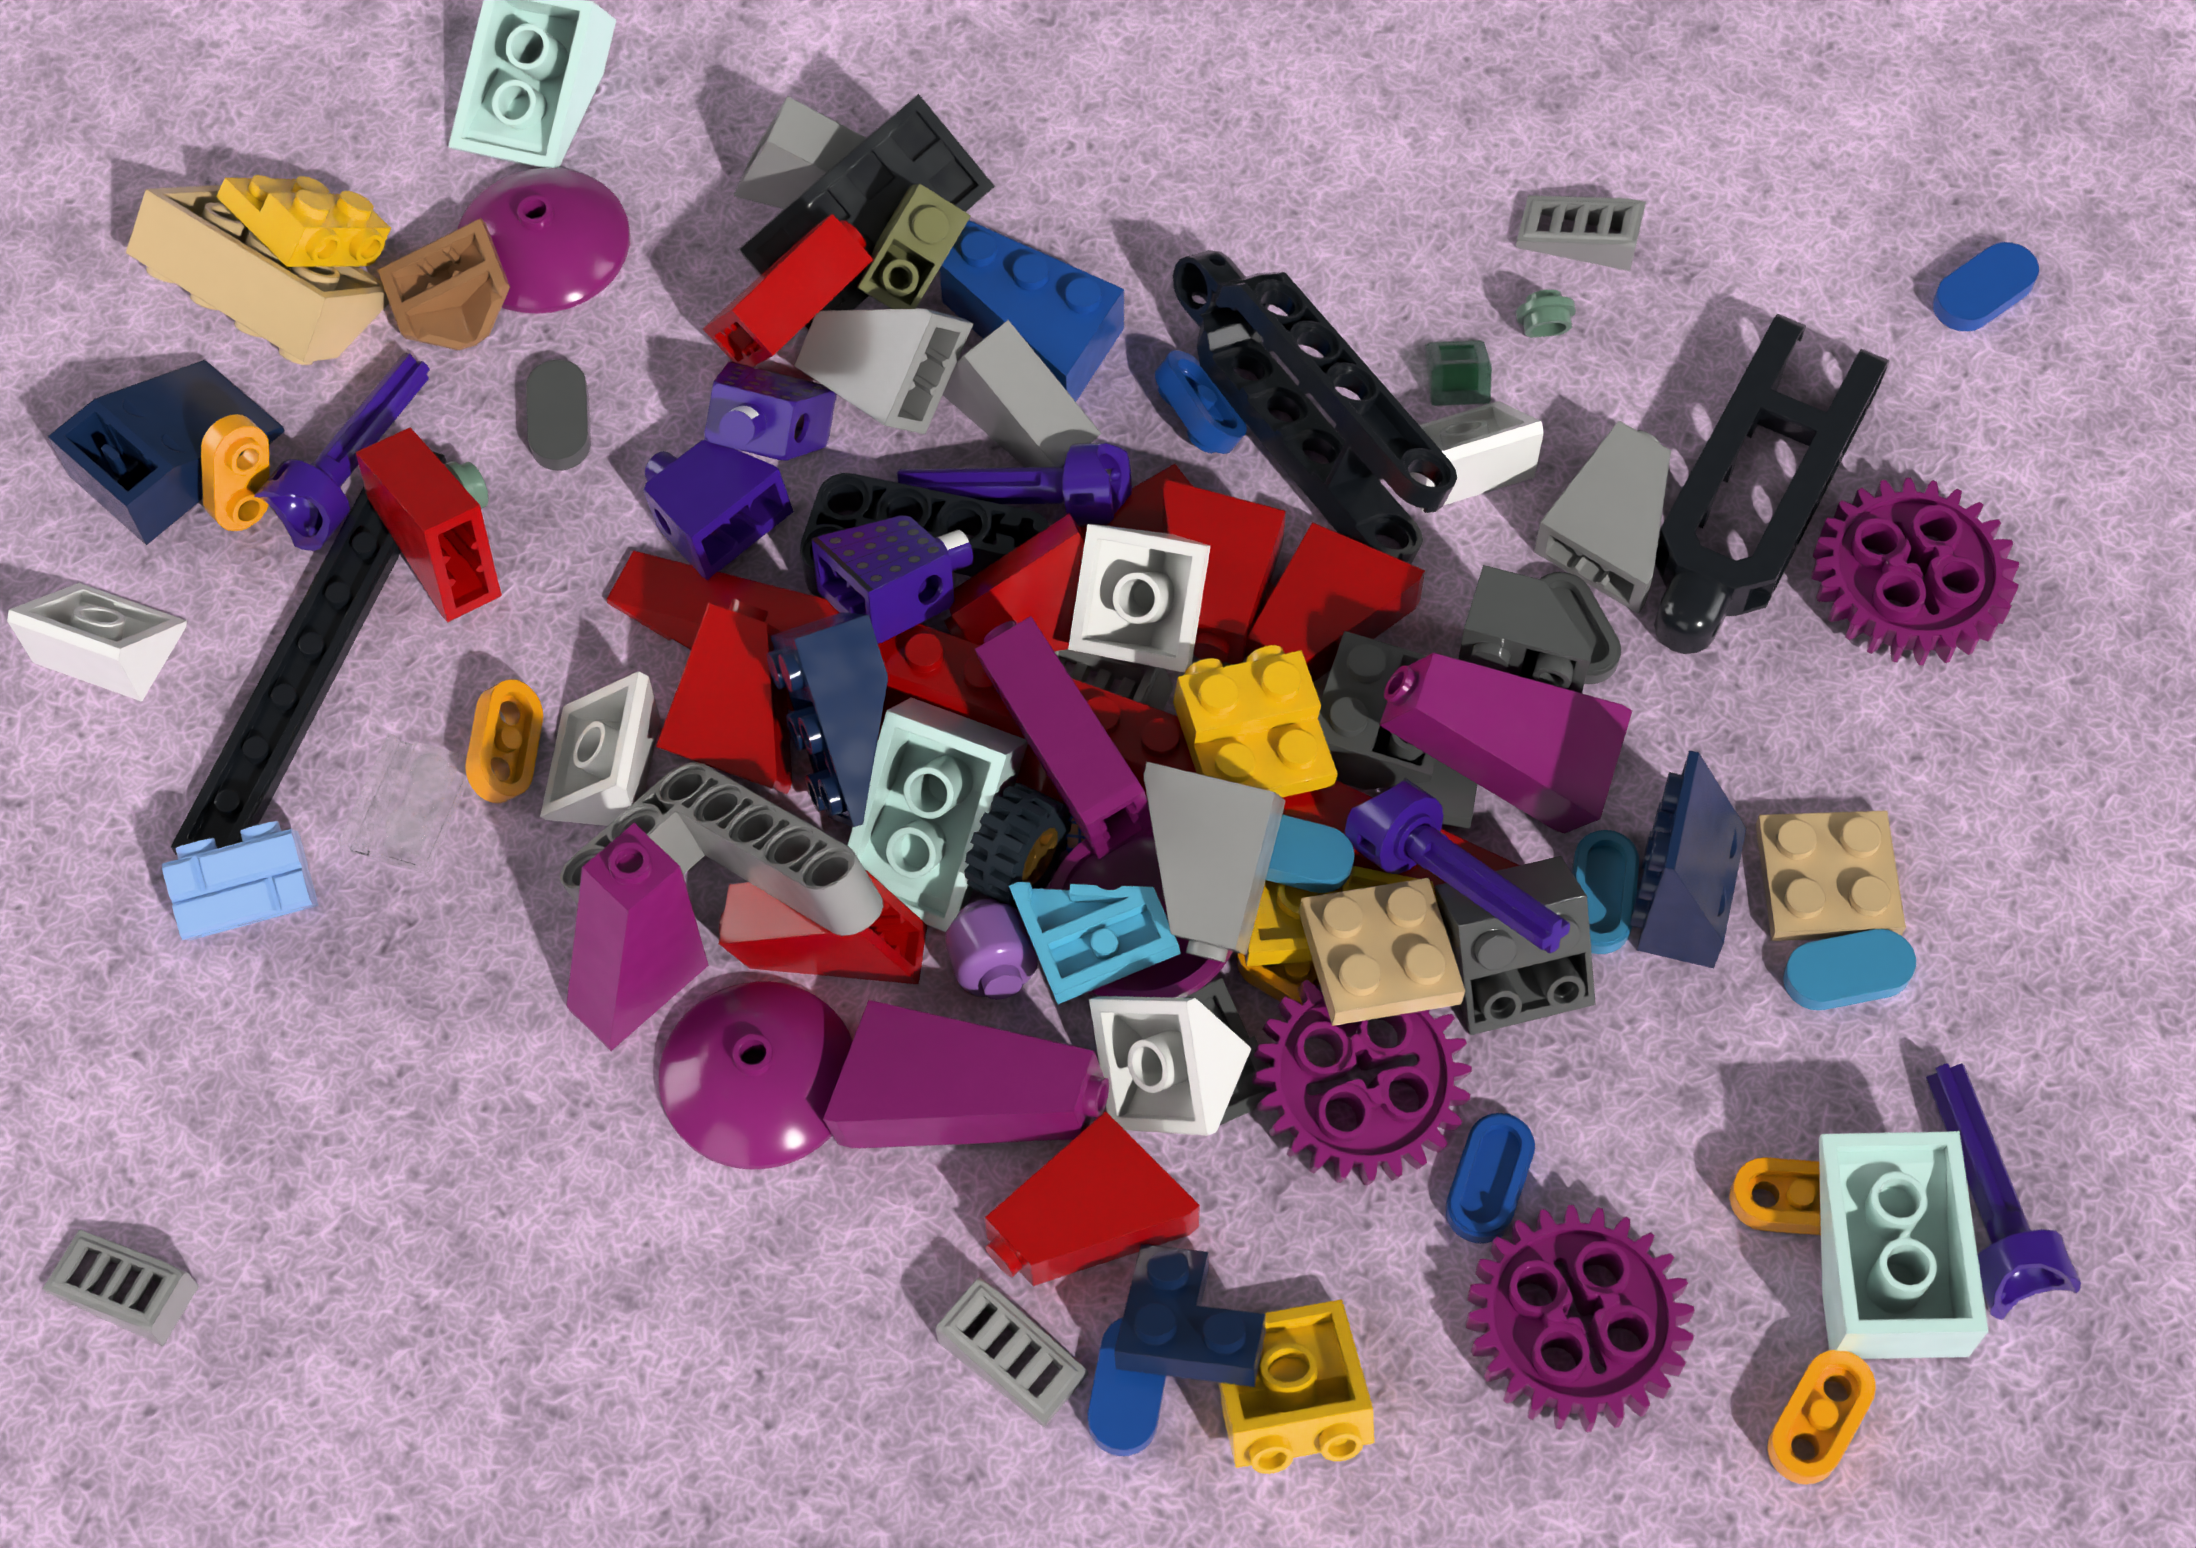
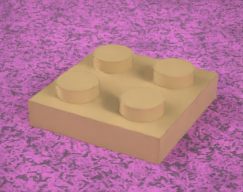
M1887 811L1767 814L1758 816L1755 826L1771 941L1828 939L1874 929H1886L1902 936L1906 925Z
M1429 878L1301 898L1298 912L1332 1026L1460 1005L1462 1003L1465 988Z

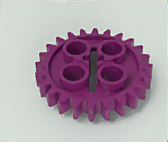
M1905 478L1901 491L1896 493L1886 480H1881L1875 497L1861 487L1857 490L1852 504L1841 500L1838 503L1834 517H1827L1812 555L1817 560L1811 574V579L1821 582L1816 599L1819 602H1834L1827 618L1830 622L1848 619L1851 622L1845 635L1846 639L1851 640L1862 633L1870 637L1867 644V652L1870 654L1875 652L1882 644L1890 646L1892 662L1897 663L1905 649L1913 651L1918 665H1924L1930 650H1935L1944 663L1950 662L1956 646L1967 655L1973 653L1979 638L1989 642L1998 624L2004 623L2019 584L2013 581L2019 568V562L2007 559L2013 546V541L2010 539L1994 540L2001 525L2000 520H1989L1982 523L1978 517L1984 504L1978 502L1965 509L1959 505L1962 490H1954L1945 499L1939 496L1937 481L1933 480L1927 486L1925 493L1916 491L1911 478ZM1925 535L1936 537L1940 541L1931 540ZM1866 548L1878 550L1882 555L1872 553ZM1946 586H1951V587L1957 588V589H1959L1960 591H1962L1963 593H1962V594H1959V593L1953 592V591H1951L1950 589H1948ZM1892 599L1899 601L1900 603L1905 605V607L1893 605L1887 600Z
M1303 981L1298 988L1303 1005L1285 996L1277 1007L1287 1023L1277 1019H1268L1262 1029L1276 1044H1259L1254 1051L1255 1057L1270 1064V1068L1258 1071L1252 1077L1253 1084L1271 1088V1094L1264 1097L1258 1103L1257 1109L1258 1111L1266 1112L1277 1110L1280 1116L1268 1131L1269 1134L1276 1136L1290 1131L1295 1138L1291 1142L1286 1154L1291 1158L1305 1148L1313 1152L1309 1171L1313 1174L1327 1160L1333 1162L1335 1181L1338 1183H1342L1346 1179L1352 1167H1358L1363 1184L1370 1185L1375 1180L1377 1167L1380 1165L1392 1181L1397 1180L1402 1176L1401 1158H1404L1417 1170L1427 1163L1421 1144L1438 1153L1442 1151L1448 1144L1437 1127L1455 1131L1461 1125L1462 1120L1448 1107L1464 1105L1470 1100L1471 1094L1464 1089L1454 1086V1081L1467 1077L1472 1072V1066L1453 1062L1452 1058L1453 1055L1467 1044L1466 1040L1462 1038L1446 1039L1443 1033L1455 1017L1453 1014H1447L1434 1019L1429 1013L1430 1010L1332 1026L1323 993L1310 981ZM1380 1019L1393 1026L1397 1033L1398 1041L1396 1047L1382 1048L1373 1043L1367 1031L1368 1022ZM1311 1038H1319L1329 1043L1335 1052L1334 1065L1322 1068L1311 1063L1304 1052L1305 1041ZM1412 1054L1417 1058L1416 1065L1382 1071L1368 1084L1367 1088L1362 1079H1355L1321 1094L1312 1096L1306 1092V1086L1309 1084L1325 1083L1343 1078L1356 1063H1358L1361 1070L1367 1071L1405 1055ZM1402 1082L1415 1090L1419 1100L1416 1112H1404L1393 1105L1389 1097L1391 1083ZM1332 1101H1340L1349 1105L1356 1115L1357 1123L1355 1130L1343 1132L1331 1126L1326 1118V1104Z
M1568 1205L1562 1224L1556 1225L1548 1211L1542 1209L1536 1221L1535 1232L1525 1223L1517 1220L1514 1222L1511 1232L1515 1245L1505 1239L1496 1237L1493 1240L1490 1252L1497 1262L1480 1259L1475 1274L1486 1284L1470 1285L1467 1301L1481 1309L1468 1313L1466 1328L1477 1332H1485V1334L1473 1342L1471 1353L1472 1356L1477 1357L1493 1356L1494 1359L1488 1365L1484 1375L1486 1382L1495 1381L1505 1376L1510 1381L1503 1401L1508 1404L1522 1394L1531 1398L1527 1418L1533 1420L1546 1406L1554 1409L1556 1429L1561 1430L1570 1413H1578L1584 1431L1591 1432L1597 1414L1603 1412L1609 1423L1614 1428L1620 1427L1624 1419V1404L1642 1417L1650 1406L1646 1391L1658 1398L1664 1399L1671 1388V1384L1664 1374L1680 1376L1686 1361L1675 1351L1688 1350L1693 1341L1694 1334L1678 1326L1690 1322L1694 1314V1306L1674 1302V1300L1683 1295L1688 1282L1686 1278L1666 1279L1665 1274L1670 1269L1675 1258L1672 1253L1652 1258L1648 1254L1655 1237L1654 1234L1650 1232L1635 1242L1627 1237L1630 1229V1218L1625 1216L1612 1230L1605 1227L1603 1208L1597 1207L1588 1224L1580 1223L1574 1205ZM1556 1262L1565 1264L1570 1276V1289L1566 1285L1560 1271L1554 1267ZM1590 1265L1606 1267L1616 1278V1284L1610 1287L1594 1285L1586 1278L1583 1269ZM1525 1284L1539 1285L1547 1290L1552 1302L1545 1306L1530 1305L1521 1298L1518 1288ZM1572 1297L1576 1309L1581 1316H1593L1587 1331V1338L1596 1359L1605 1368V1373L1603 1374L1596 1373L1591 1365L1589 1344L1582 1321L1578 1317L1569 1319L1566 1317L1572 1303ZM1617 1328L1629 1330L1637 1336L1641 1349L1632 1352L1619 1350L1611 1343L1607 1332ZM1554 1347L1564 1349L1572 1355L1576 1368L1562 1372L1554 1370L1545 1363L1541 1352Z

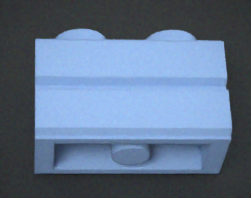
M273 821L241 830L240 834L243 842L217 849L215 838L175 848L178 859L162 863V871L182 940L191 941L318 906L316 892L298 831L293 829L281 831L279 821Z

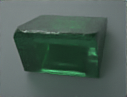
M1482 340L1428 342V344H1425L1432 406L1490 403L1492 365L1485 343Z

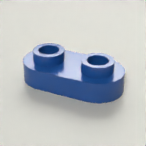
M1171 351L1155 370L1154 374L1160 396L1174 408L1187 428L1188 438L1197 448L1206 453H1230L1247 432L1245 422L1202 369L1199 359L1183 351Z

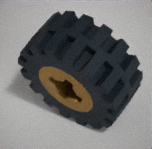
M1015 783L1014 787L1008 786L1005 788L1003 796H997L991 803L992 809L989 814L986 812L983 814L979 821L981 827L978 832H974L970 841L973 844V848L967 852L965 862L969 865L964 870L965 878L968 879L967 884L971 888L1000 903H1006L1015 908L1018 907L1009 885L1017 882H1030L1032 889H1040L1041 887L1045 889L1051 881V872L1053 869L1057 870L1061 862L1059 859L1061 852L1066 850L1068 840H1065V837L1071 831L1072 822L1068 821L1071 813L1066 805L1021 783Z

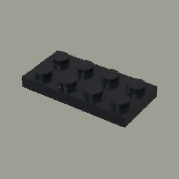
M917 94L744 243L738 251L755 271L762 275L815 225L833 214L839 221L845 220L860 232L866 242L864 249L871 256L880 235L911 185L922 184L964 212L969 210L995 186L923 98ZM865 268L821 311L854 310L869 297V295L856 288ZM814 317L804 326L807 332L811 327Z

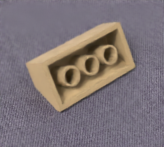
M221 185L145 190L126 254L146 265V271L152 277L164 282L175 283L190 292V299L194 303L208 309L219 310L234 319V326L241 332L254 337L264 338L279 347V354L291 362L301 365H312L314 361L338 358L389 304L382 281L358 266L286 267L216 197Z

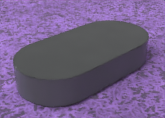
M550 360L537 366L527 379L528 442L532 455L538 464L550 470L562 471L579 465L590 451L589 390L585 375L576 364L567 360Z
M1554 572L1543 576L1540 580L1547 582L1593 650L1585 684H1597L1609 679L1618 667L1621 656V644L1591 589L1584 580L1571 573Z

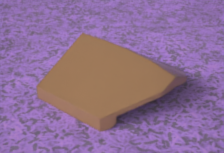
M481 218L377 270L401 335L409 340L457 351L476 346L490 335L510 289L487 225Z

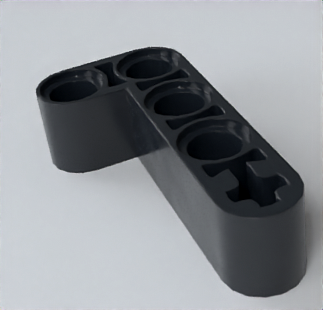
M840 473L824 481L818 490L801 540L800 555L808 590L814 596L824 598L817 589L812 539L821 535L897 516L911 517L934 538L961 530L964 534L975 536L968 539L973 552V562L971 565L952 573L973 577L1050 525L1041 514L1027 509L853 473ZM845 510H855V511H856L855 513H852V514H849V515H839V514H838V513H840V512H842V511H845Z

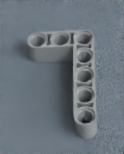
M698 762L686 763L666 774L578 851L564 865L560 873V882L578 906L582 867L635 823L680 865L683 875L704 856H707L834 934L846 936L865 930L876 921L883 909L881 895L855 852L849 846L714 769Z

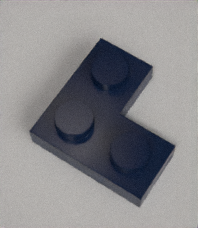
M1141 1244L1114 1351L1116 1369L1255 1387L1266 1333L1265 1314L1201 1306L1209 1272L1208 1252Z

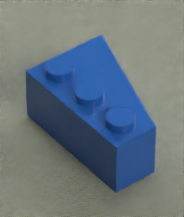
M970 220L966 223L939 269L942 303L959 318L973 323L971 329L982 339H985L1009 320L1075 402L1124 329L1123 288Z

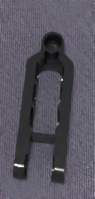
M1207 250L1179 259L1173 272V287L1182 307L1200 327L1196 347L1200 366L1240 418L1339 534L1412 564L1423 542L1422 532L1415 521L1379 480L1384 479L1405 502L1415 507L1424 508L1423 511L1425 513L1436 512L1445 504L1457 480L1456 469L1451 461L1286 272L1257 273L1245 276L1228 256L1220 251ZM1192 296H1200L1206 303H1197L1193 300ZM1269 305L1283 310L1288 316L1278 315L1269 311ZM1298 345L1309 346L1321 353L1324 358L1312 356L1304 352ZM1269 352H1275L1300 381L1299 385L1292 380ZM1233 368L1251 371L1258 380L1252 381L1240 377ZM1335 387L1346 388L1354 392L1360 400L1350 399L1342 395ZM1310 393L1336 423L1335 428L1305 394ZM1272 408L1286 412L1293 421H1281L1275 418L1268 409ZM1303 450L1320 453L1329 463H1317L1307 457ZM1409 472L1419 473L1429 478L1435 486H1426L1417 482L1411 477ZM1376 535H1386L1395 539L1402 549L1397 550L1384 546L1377 539Z
M1780 314L1774 317L1661 527L1655 564L1667 589L1661 598L1654 627L1656 636L1664 646L1682 654L1698 653L1712 643L1726 616H1738L1767 607L1881 385L1890 360L1861 348L1828 412H1824L1776 391L1780 385L1792 349L1797 340L1801 342L1806 325ZM1760 425L1805 444L1809 448L1753 556L1733 560L1701 546L1695 532L1698 527L1704 528L1722 481L1728 483L1746 436L1751 438L1757 426Z

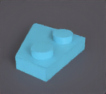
M1017 882L1009 885L1057 1004L1181 954L1175 935L1170 933L1169 921L1154 887L1121 886L1115 890H1105L1097 885L1070 884V890L1032 889L1030 882Z

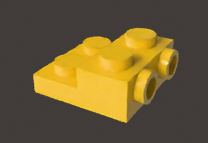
M255 175L252 178L225 177L216 196L286 267L370 266L376 262L377 257L382 253L385 241L391 230V227L373 211V204L364 196L352 191L331 194L328 188L321 182L306 176H299L296 179H276L263 175Z
M1265 646L1253 651L1247 657L1246 662L1223 667L1218 659H1203L1190 665L1186 669L1185 675L1177 677L1173 704L1197 774L1276 792L1281 797L1335 785L1338 773L1318 720L1321 703L1302 650L1284 654L1283 648L1280 646Z
M1343 1300L1263 1313L1265 1314L1266 1333L1255 1387L1218 1382L1221 1393L1222 1413L1235 1467L1252 1465V1468L1259 1473L1272 1474L1287 1468L1295 1457L1322 1453L1323 1457L1330 1461H1344L1356 1456L1362 1450L1363 1445L1373 1444V1406Z

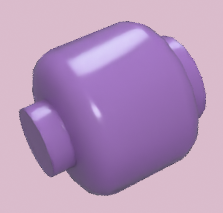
M991 899L975 901L960 910L946 931V949L955 978L962 989L970 994L994 1000L1009 998L1020 991L1037 969L1038 956L1020 912L1009 904Z

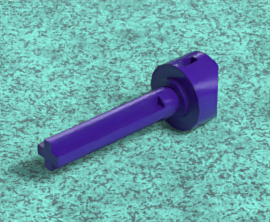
M410 353L402 354L312 464L295 459L283 461L257 491L254 498L263 499L274 509L285 525L295 547L309 551L321 549L347 517L350 511L349 502L340 487L359 465L355 452L377 443L429 380L426 374L430 369L424 361H416Z
M1076 443L1071 445L1066 455L1064 468L900 469L897 472L898 483L998 504L1065 503L1067 515L1070 513L1079 527H1087L1088 524L1107 526L1132 492L1131 468L1127 451L1107 443ZM1105 469H1112L1110 476Z
M1404 778L1402 782L1380 795L1351 809L1347 817L1345 835L1357 852L1385 872L1400 874L1418 864L1549 954L1559 948L1560 938L1569 933V922L1453 843L1446 835L1440 832L1444 818L1442 805L1436 798L1407 778Z
M1947 1063L1936 1067L1937 1073L1926 1076V1080L1946 1131L1960 1132L1967 1184L1991 1242V1245L1977 1254L1984 1299L1991 1316L2004 1320L2007 1313L2020 1300L2034 1294L2052 1290L2072 1291L2077 1294L2081 1290V1281L2067 1253L2062 1235L2055 1230H2030L1965 1065L1961 1063L1950 1067Z

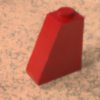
M831 214L815 225L716 315L703 330L733 362L754 367L769 359L874 260L864 249L866 242L863 236L849 222L845 220L839 221Z
M411 427L355 452L369 501L447 623L502 596L480 504Z
M1166 480L1163 487L1162 500L1164 533L1177 535L1211 546L1193 654L1200 660L1214 658L1220 660L1221 663H1243L1246 655L1247 636L1259 617L1283 545L1286 511Z
M1070 513L954 589L955 600L949 608L951 616L944 620L951 635L982 645L984 644L985 636L997 626L1008 621L1020 623L1031 616L1053 651L1068 649L1086 538Z
M1312 522L1247 636L1245 662L1253 651L1265 646H1280L1283 648L1284 654L1302 650L1312 681L1315 682L1331 670L1344 631L1375 639L1416 609L1421 600L1425 570Z
M732 599L729 609L708 603L656 747L788 794L793 782L790 736L786 721V714H788L786 688L780 690L777 688L767 662V653L774 651L770 635L780 633L781 631L765 622L768 615L767 611L751 604Z
M865 870L883 899V909L880 916L865 930L846 936L834 934L750 882L729 884L725 910L722 912L719 920V945L749 969L919 984L927 925Z
M1105 1111L985 1217L987 1239L990 1241L985 1246V1249L995 1264L1006 1275L1013 1277L1020 1272L1032 1286L1137 1253L1141 1244L1159 1246L1189 1236L1199 1227L1200 1205Z

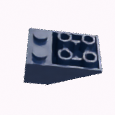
M202 360L97 397L47 437L68 476L145 545H148L203 499L201 444L205 433L216 421L229 415L246 416L266 434L269 444L284 433L285 430L281 424L206 360Z
M841 612L770 635L774 651L767 653V662L775 685L779 690L787 688L794 712L786 714V721L795 747L798 751L806 749L813 773L806 775L805 779L815 809L818 812L826 810L828 818L851 827H857L864 822L888 675L869 615Z
M1689 750L1681 774L1672 772L1668 774L1662 802H1659L1653 829L1650 831L1641 866V869H1644L1640 888L1636 892L1629 926L1641 928L1637 951L1714 969L1725 940L1747 828L1699 752Z

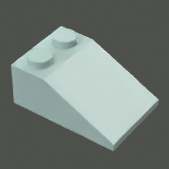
M483 0L448 147L537 168H559L604 74L616 19L596 3L587 0Z
M909 698L886 711L876 746L864 822L862 825L852 828L847 846L855 852L864 869L924 921L926 925L946 932L960 910L967 906L974 890L967 884L968 879L965 878L964 870L969 865L965 862L967 852L973 848V844L970 841L974 832H978L981 827L979 821L985 812L989 814L991 811L993 800L997 796L1002 797L1004 789L1008 786L1014 787L1028 742L1026 739L914 698Z
M1960 1132L1821 1134L1819 1138L1822 1296L1829 1350L1848 1351L1859 1356L1861 1359L1970 1357L1989 1331Z

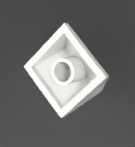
M1497 401L1419 425L1456 469L1457 480L1444 505L1535 478L1544 434L1542 422L1505 403ZM1409 472L1411 477L1417 482L1426 486H1435L1429 478L1419 473Z
M1088 524L1068 650L1185 673L1186 669L1192 665L1211 546L1173 534Z
M81 583L9 609L7 622L33 663L139 701H143L187 625V620Z
M638 671L563 706L540 815L541 818L552 821L608 826L645 794L660 720L649 676Z
M1097 996L1089 999L1099 1065L1104 1077L1109 1081V1093L1106 1103L1107 1113L1124 1130L1207 1136L1217 1132L1251 1047L1196 998Z

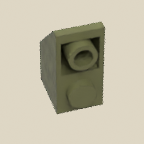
M922 184L911 185L880 235L871 255L874 260L866 266L856 288L890 309H916L971 215Z

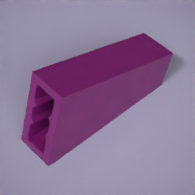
M1030 616L1020 623L1008 621L990 631L984 638V644L975 648L982 668L1097 858H1102L1153 828L1145 791L1033 618Z
M1432 653L1408 666H1401L1390 677L1384 690V698L1387 700L1380 726L1553 830L1565 834L1601 819L1632 710L1619 703Z
M635 823L582 867L566 1004L568 1010L610 1051L617 1047L709 966L680 865Z
M868 1000L823 1120L837 1144L848 1148L1073 1140L1090 1125L1092 1117L1098 1118L1102 1115L1108 1099L1109 1081L1104 1077L1093 1050Z

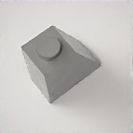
M787 96L754 149L733 196L785 209L866 137Z
M929 309L820 311L814 317L794 366L882 425L926 434L973 323L963 318Z
M1009 320L962 356L956 363L943 393L945 398L1024 467L1064 468L1066 455L1071 445L1076 443H1092L1102 434Z
M1618 421L1540 522L1534 553L1566 572L1580 577L1588 585L1639 614L1645 606L1654 573L1671 450L1661 445L1650 433L1635 430Z
M1147 762L1144 771V781L1170 933L1181 939L1188 940L1186 953L1225 963L1228 951L1247 955L1286 800L1276 792Z

